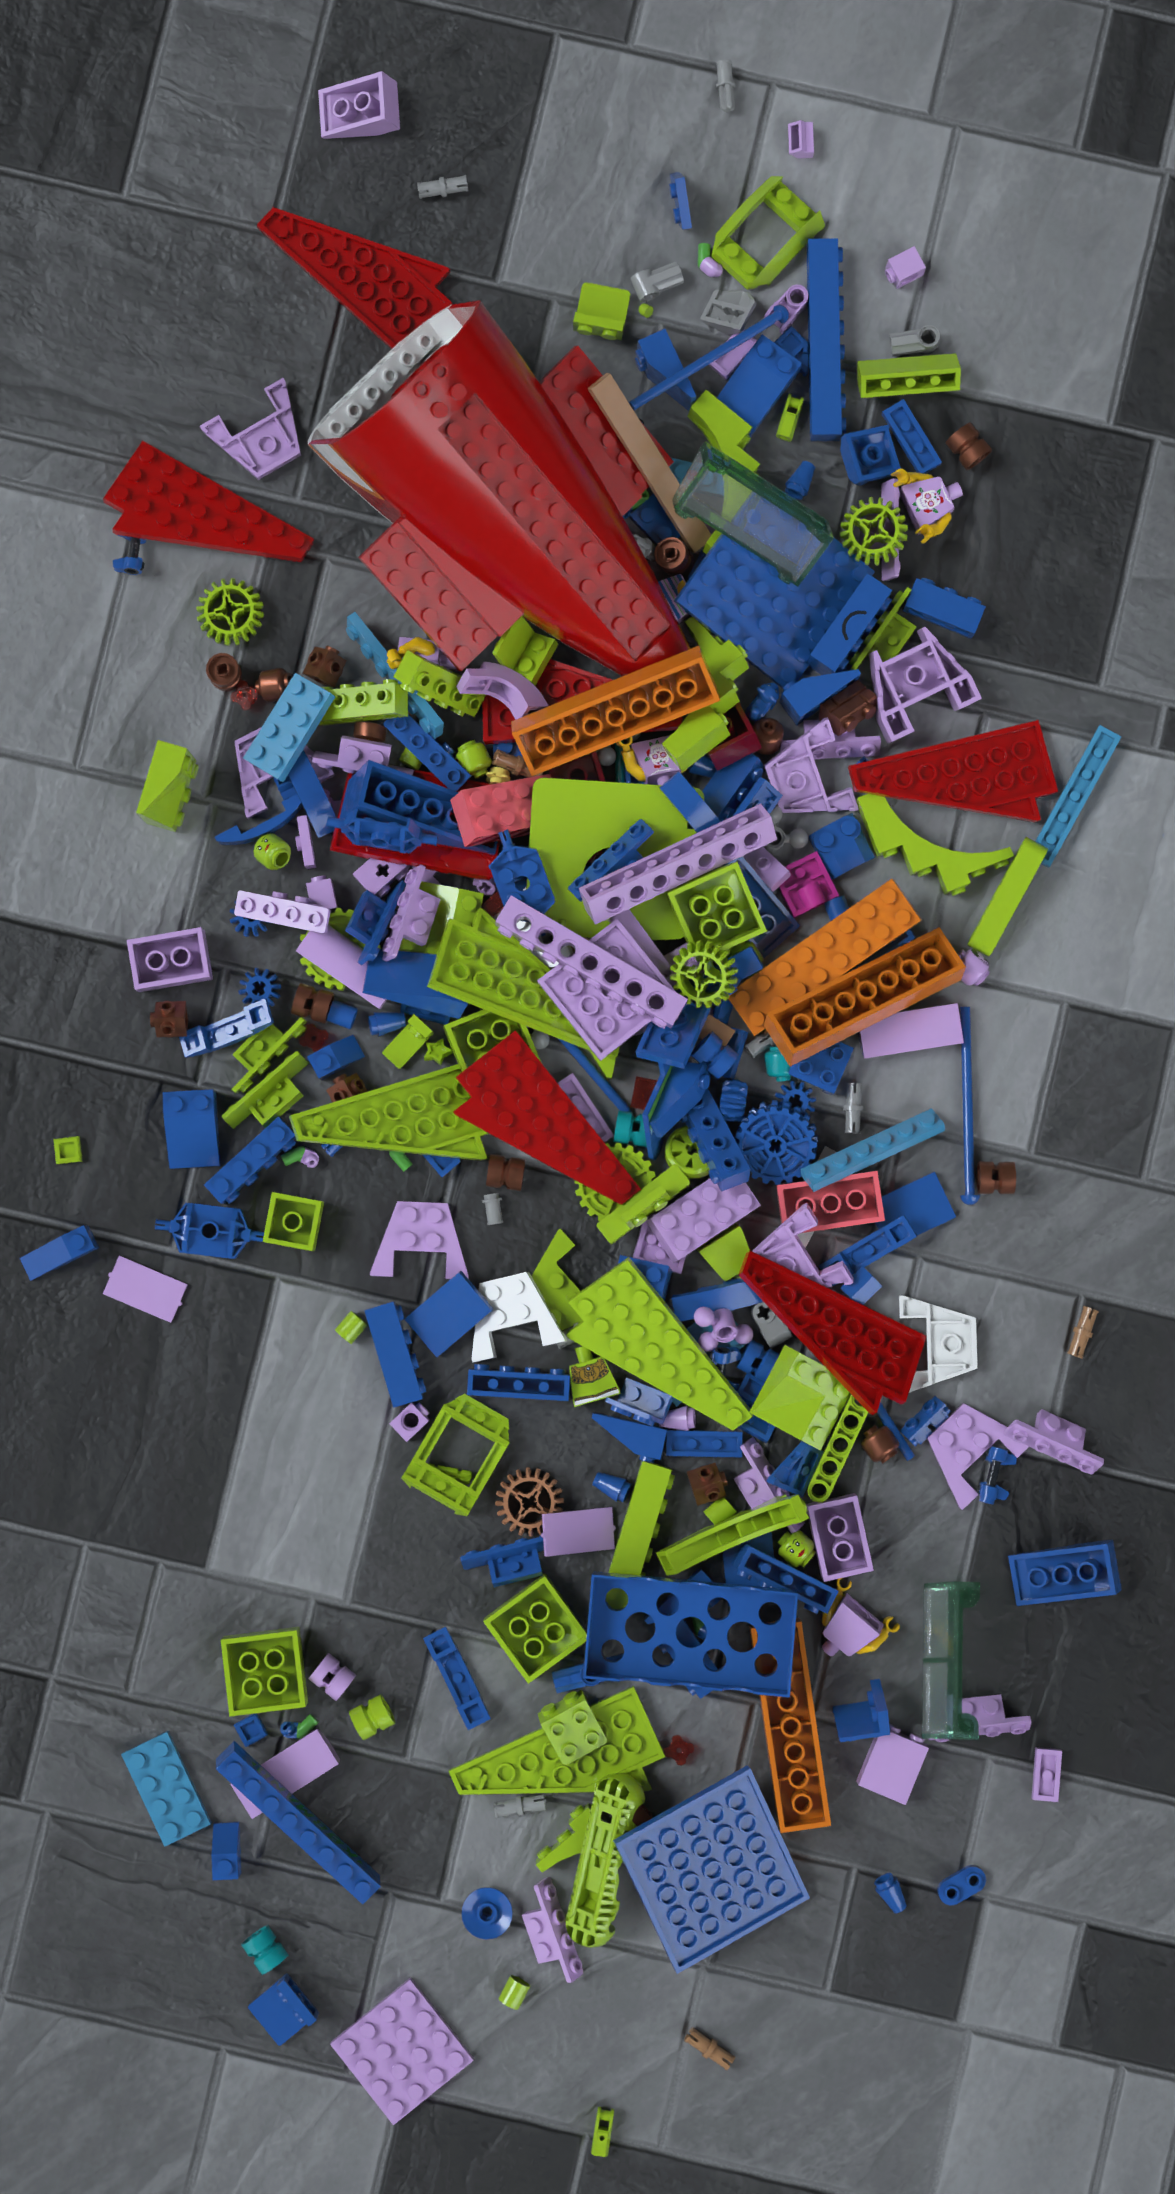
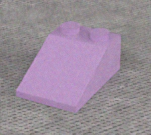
M383 71L318 90L321 137L323 139L377 136L400 129L397 82Z

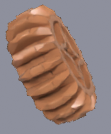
M527 1467L526 1475L522 1476L521 1470L517 1469L516 1474L518 1478L514 1479L509 1474L507 1478L511 1483L507 1484L502 1481L500 1484L506 1491H497L496 1493L499 1497H503V1500L496 1501L495 1505L504 1507L497 1514L498 1516L507 1515L502 1520L504 1525L509 1521L513 1522L509 1528L510 1531H514L516 1526H519V1535H523L524 1528L529 1529V1536H533V1528H537L538 1533L541 1535L543 1533L541 1527L543 1525L542 1519L535 1522H524L522 1519L531 1511L539 1514L562 1512L563 1509L557 1507L556 1503H563L564 1498H556L555 1496L560 1494L562 1489L557 1488L553 1490L552 1487L556 1485L557 1480L553 1479L548 1483L546 1481L550 1476L548 1472L541 1478L539 1477V1468L536 1469L535 1475H530L531 1469ZM525 1481L537 1482L536 1486L529 1492H523L515 1488L516 1485ZM544 1487L551 1498L549 1510L538 1499ZM537 1491L535 1494L536 1499L534 1500V1502H537L536 1506L530 1505L522 1512L525 1507L523 1505L525 1502L522 1501L523 1497L530 1498ZM509 1494L515 1496L521 1504L516 1516L513 1515L509 1508Z

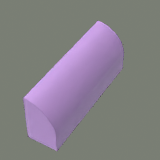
M329 925L326 933L308 932L296 952L377 1008L381 1009L387 999L362 993L368 961L362 966L357 962L363 948Z
M958 1003L897 1012L858 1032L864 1059L964 1043Z
M316 1729L261 1764V1766L290 1793H294L338 1765L340 1758L325 1735L319 1729ZM230 1784L251 1819L263 1813L235 1786Z

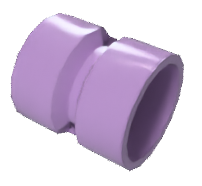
M328 1653L308 1679L319 1688L324 1686L325 1693L337 1701L353 1681L356 1674L346 1666L340 1667L339 1661ZM328 1672L335 1675L332 1680L328 1677Z

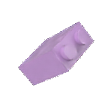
M889 1724L890 1735L873 1738L856 1782L861 1787L906 1805L929 1747L923 1743L924 1738L910 1733L908 1737L900 1733V1728Z

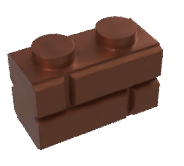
M857 680L820 705L819 719L821 721L828 717L833 733L837 736L846 731L851 732L859 722L874 716L876 713L877 696Z

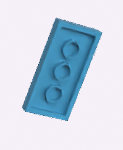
M295 673L243 759L279 781L284 782L336 696Z
M169 1731L121 1754L164 1847L212 1823Z

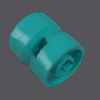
M618 1110L613 1142L628 1144L630 1141H633L634 1146L647 1147L642 1114L634 1117L632 1112ZM632 1126L639 1128V1132H632Z
M265 1925L241 1944L249 1957L254 1956V1965L261 1975L275 1968L289 1955L281 1943L275 1942L276 1935L269 1925Z

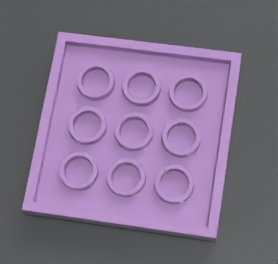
M618 919L614 920L589 940L591 943L675 991ZM588 958L584 960L583 967L587 970H594L597 967V962L594 959ZM560 963L537 980L538 984L600 1061L653 1019L645 1013L643 1016H640L630 1009L631 1005L623 1000L621 1003L614 1001L607 996L609 992L600 987L599 990L592 988L585 983L587 979L579 974L577 977L568 974L563 970L565 966ZM610 971L605 974V979L609 983H616L619 980V975L614 971ZM631 984L627 987V992L631 996H638L641 993V988L636 984ZM653 997L649 1000V1005L653 1009H660L663 1007V1001L658 997Z
M411 1977L330 2043L393 2125L474 2060V2057Z

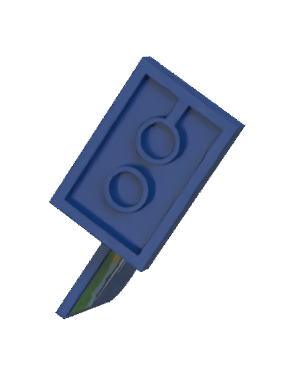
M695 1000L691 1004L686 1003L672 1028L666 1026L663 1029L651 1021L647 1025L636 1049V1056L638 1058L658 1062L660 1070L658 1081L642 1114L649 1159H657L665 1139V1135L662 1138L656 1136L649 1122L673 1066L685 1069L711 1010V1007H705L704 1002L700 1008H696Z

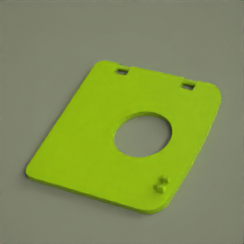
M539 778L534 782L529 847L537 848L555 898V903L546 911L545 916L581 937H594L610 924L609 919L595 924L586 912L583 901H579L568 889L574 880L584 872L588 860L596 852L610 848L639 819H642L654 831L636 849L643 858L696 834L694 829H687L688 822L660 790L659 787L662 785L558 778ZM693 787L704 800L703 792L699 788ZM528 878L526 883V890L530 886V881ZM665 892L629 909L651 940L681 939L684 937Z

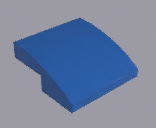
M746 1373L737 1393L751 1409L764 1382L755 1378V1375ZM753 1415L752 1418L737 1428L767 1443L775 1426Z

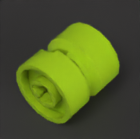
M381 1694L368 1700V1706L361 1704L349 1711L353 1725L362 1740L375 1735L378 1728L385 1730L396 1723L389 1705Z

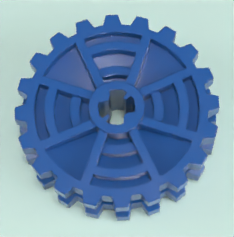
M772 1100L771 1105L762 1102L759 1109L752 1107L749 1110L750 1114L748 1116L744 1115L740 1126H738L735 1138L750 1167L752 1178L757 1179L761 1177L763 1178V1183L766 1184L770 1180H773L775 1185H780L781 1180L791 1183L794 1176L802 1177V1168L812 1164L811 1162L816 1156L818 1135H815V1124H809L810 1116L808 1113L804 1115L800 1113L801 1107L796 1106L792 1108L788 1101L781 1105L778 1103V1100ZM775 1139V1142H777L778 1139L781 1141V1144L777 1146V1143L773 1145L772 1140Z

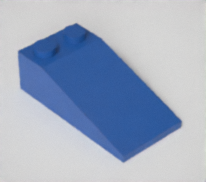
M762 334L717 396V399L752 426L749 434L751 437L800 373L802 363Z
M742 856L721 867L734 862L739 864L767 932L747 941H752L763 958H765L800 925Z
M380 949L373 961L368 960L362 993L460 1019L468 1005L467 1002L427 987L437 954L398 951L395 958L385 961L382 960L384 951Z
M1113 1540L1088 1542L1008 1556L1017 1606L1116 1595L1122 1590Z

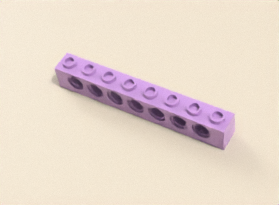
M758 804L578 888L585 910L595 924L600 923L704 873L719 868L749 852L766 846L777 840L772 818L762 804Z
M510 896L495 921V925L499 927L497 931L508 938H511V936L521 940L519 944L530 951H533L535 948L543 953L541 957L552 964H555L557 961L565 966L563 970L574 977H577L579 974L586 978V984L596 990H599L600 987L609 992L607 996L618 1003H621L622 1000L631 1005L630 1009L638 1015L643 1016L644 1013L653 1018L652 1022L660 1028L665 1029L666 1026L672 1028L687 1003V998L513 896ZM521 920H527L531 923V928L528 931H520L517 928V923ZM542 933H550L553 936V941L550 944H542L538 938ZM567 945L572 946L575 949V954L572 957H564L561 954V949ZM588 958L594 959L597 962V967L594 970L585 969L583 967L584 960ZM614 971L619 975V980L616 983H609L605 979V974ZM631 984H636L641 988V993L638 996H631L627 992V987ZM653 997H658L663 1001V1007L653 1009L649 1005V1000Z

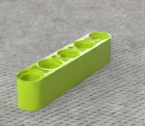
M1025 837L973 931L967 946L976 949L988 957L992 954L1048 851L1047 847Z
M851 1394L809 1482L808 1495L814 1502H824L830 1496L868 1414V1411L861 1404H858ZM847 1415H855L858 1418V1424L855 1427L845 1425L844 1418ZM844 1438L848 1442V1446L844 1450L836 1449L833 1445L835 1439ZM834 1461L837 1465L836 1471L832 1473L826 1472L823 1469L824 1462ZM818 1483L823 1484L827 1490L825 1494L820 1496L812 1491V1487Z

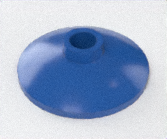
M491 1887L479 1888L470 1893L463 1903V1924L477 1938H497L511 1924L513 1914L511 1903L508 1897L498 1889ZM485 1907H489L492 1909V1913L485 1915L482 1910Z

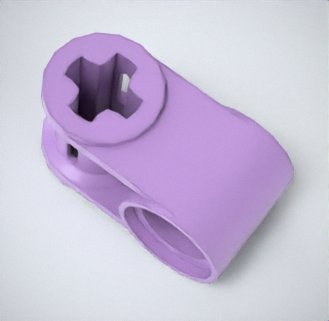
M792 285L768 309L763 318L774 313V306H785L789 311L788 320L784 324L779 321L774 323L780 329L779 332L783 334L807 307L808 291L802 285ZM797 294L803 298V301L798 304L793 303L790 297Z

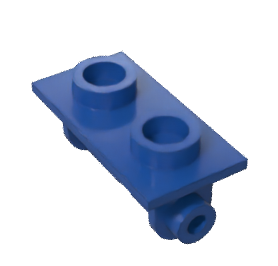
M934 1396L923 1405L922 1409L914 1417L906 1421L900 1432L915 1447L918 1444L921 1445L933 1433L927 1426L931 1423L937 1429L949 1418L948 1414L951 1411L946 1404Z

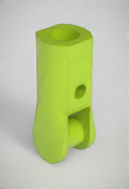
M789 394L776 433L778 439L788 442L793 439L804 400L803 397L801 399L791 397L792 394ZM788 407L797 409V413L787 412Z
M599 2106L597 2108L591 2154L594 2156H608L614 2118L613 2108L610 2111L602 2110ZM599 2120L609 2121L608 2127L599 2126Z

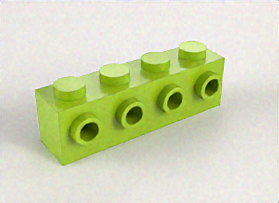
M956 353L857 361V384L861 398L960 390L961 367Z
M409 650L405 653L393 676L402 682L400 687L412 694L417 690L418 696L427 701H431L434 698V703L445 709L451 706L450 710L462 717L465 713L475 717L486 696L485 694H460L456 686L462 675Z
M394 679L383 680V684L377 685L375 682H362L359 687H355L352 684H342L340 689L321 687L336 697L319 725L408 717V691L401 688L398 680Z

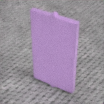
M119 1256L113 1271L108 1274L110 1278L103 1294L172 1323L178 1306L182 1305L181 1299L188 1284Z
M612 1507L542 1514L543 1533H541V1537L544 1541V1556L546 1557L615 1549L614 1530L616 1527L613 1525Z

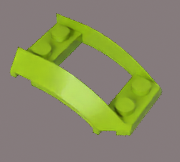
M771 176L732 214L715 235L711 257L721 264L747 290L755 289L765 284L770 286L788 263L807 245L808 239H812L825 227L821 211L819 210L815 213L781 182L784 176ZM762 202L796 231L765 268L758 264L730 238Z
M466 1394L444 1404L401 1479L409 1488L413 1486L454 1510V1514L468 1516L510 1443L508 1433L509 1419ZM451 1417L495 1442L470 1487L426 1463Z

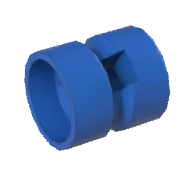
M711 1031L695 1047L691 1057L699 1064H706L707 1071L719 1079L733 1065L739 1054L729 1045L723 1046V1040Z
M751 1340L741 1355L742 1359L738 1361L736 1368L747 1374L754 1372L755 1378L765 1383L780 1354L771 1349L765 1351L764 1345ZM755 1358L761 1359L759 1364L754 1361Z

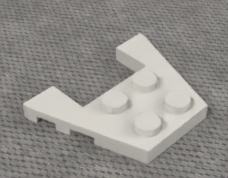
M529 1272L479 1283V1292L493 1307V1310L475 1325L472 1362L497 1358L492 1331L538 1321L543 1346L567 1341L564 1332L560 1330L555 1316L548 1309L543 1295Z
M899 1295V1318H926L928 1369L915 1372L909 1393L977 1369L975 1317Z

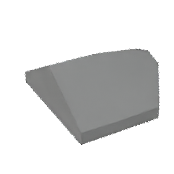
M714 290L700 320L726 335L741 333L757 303L749 292L741 290Z

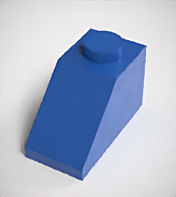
M354 1035L329 1044L307 1056L320 1080L365 1057Z
M239 1822L213 1824L211 1854L213 1880L239 1879L242 1873Z

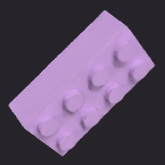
M708 1179L646 1220V1223L671 1261L675 1263L761 1205L746 1183L721 1192L718 1185L713 1184L711 1179Z

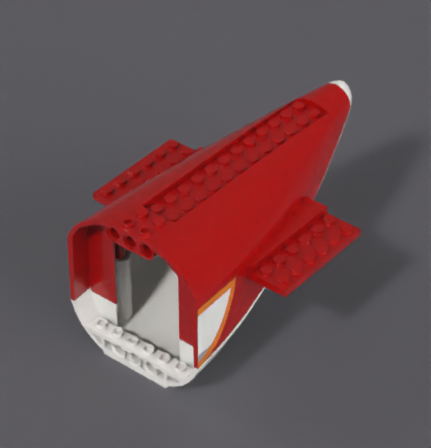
M481 300L452 304L411 332L330 409L308 439V445L346 484L381 515L393 523L358 558L459 671H463L497 636L501 637L521 616L564 644L621 676L691 649L652 569L623 518V515L642 498L641 494L649 485L588 390L603 375L581 348L574 346L538 381ZM644 426L667 465L670 466L674 461Z

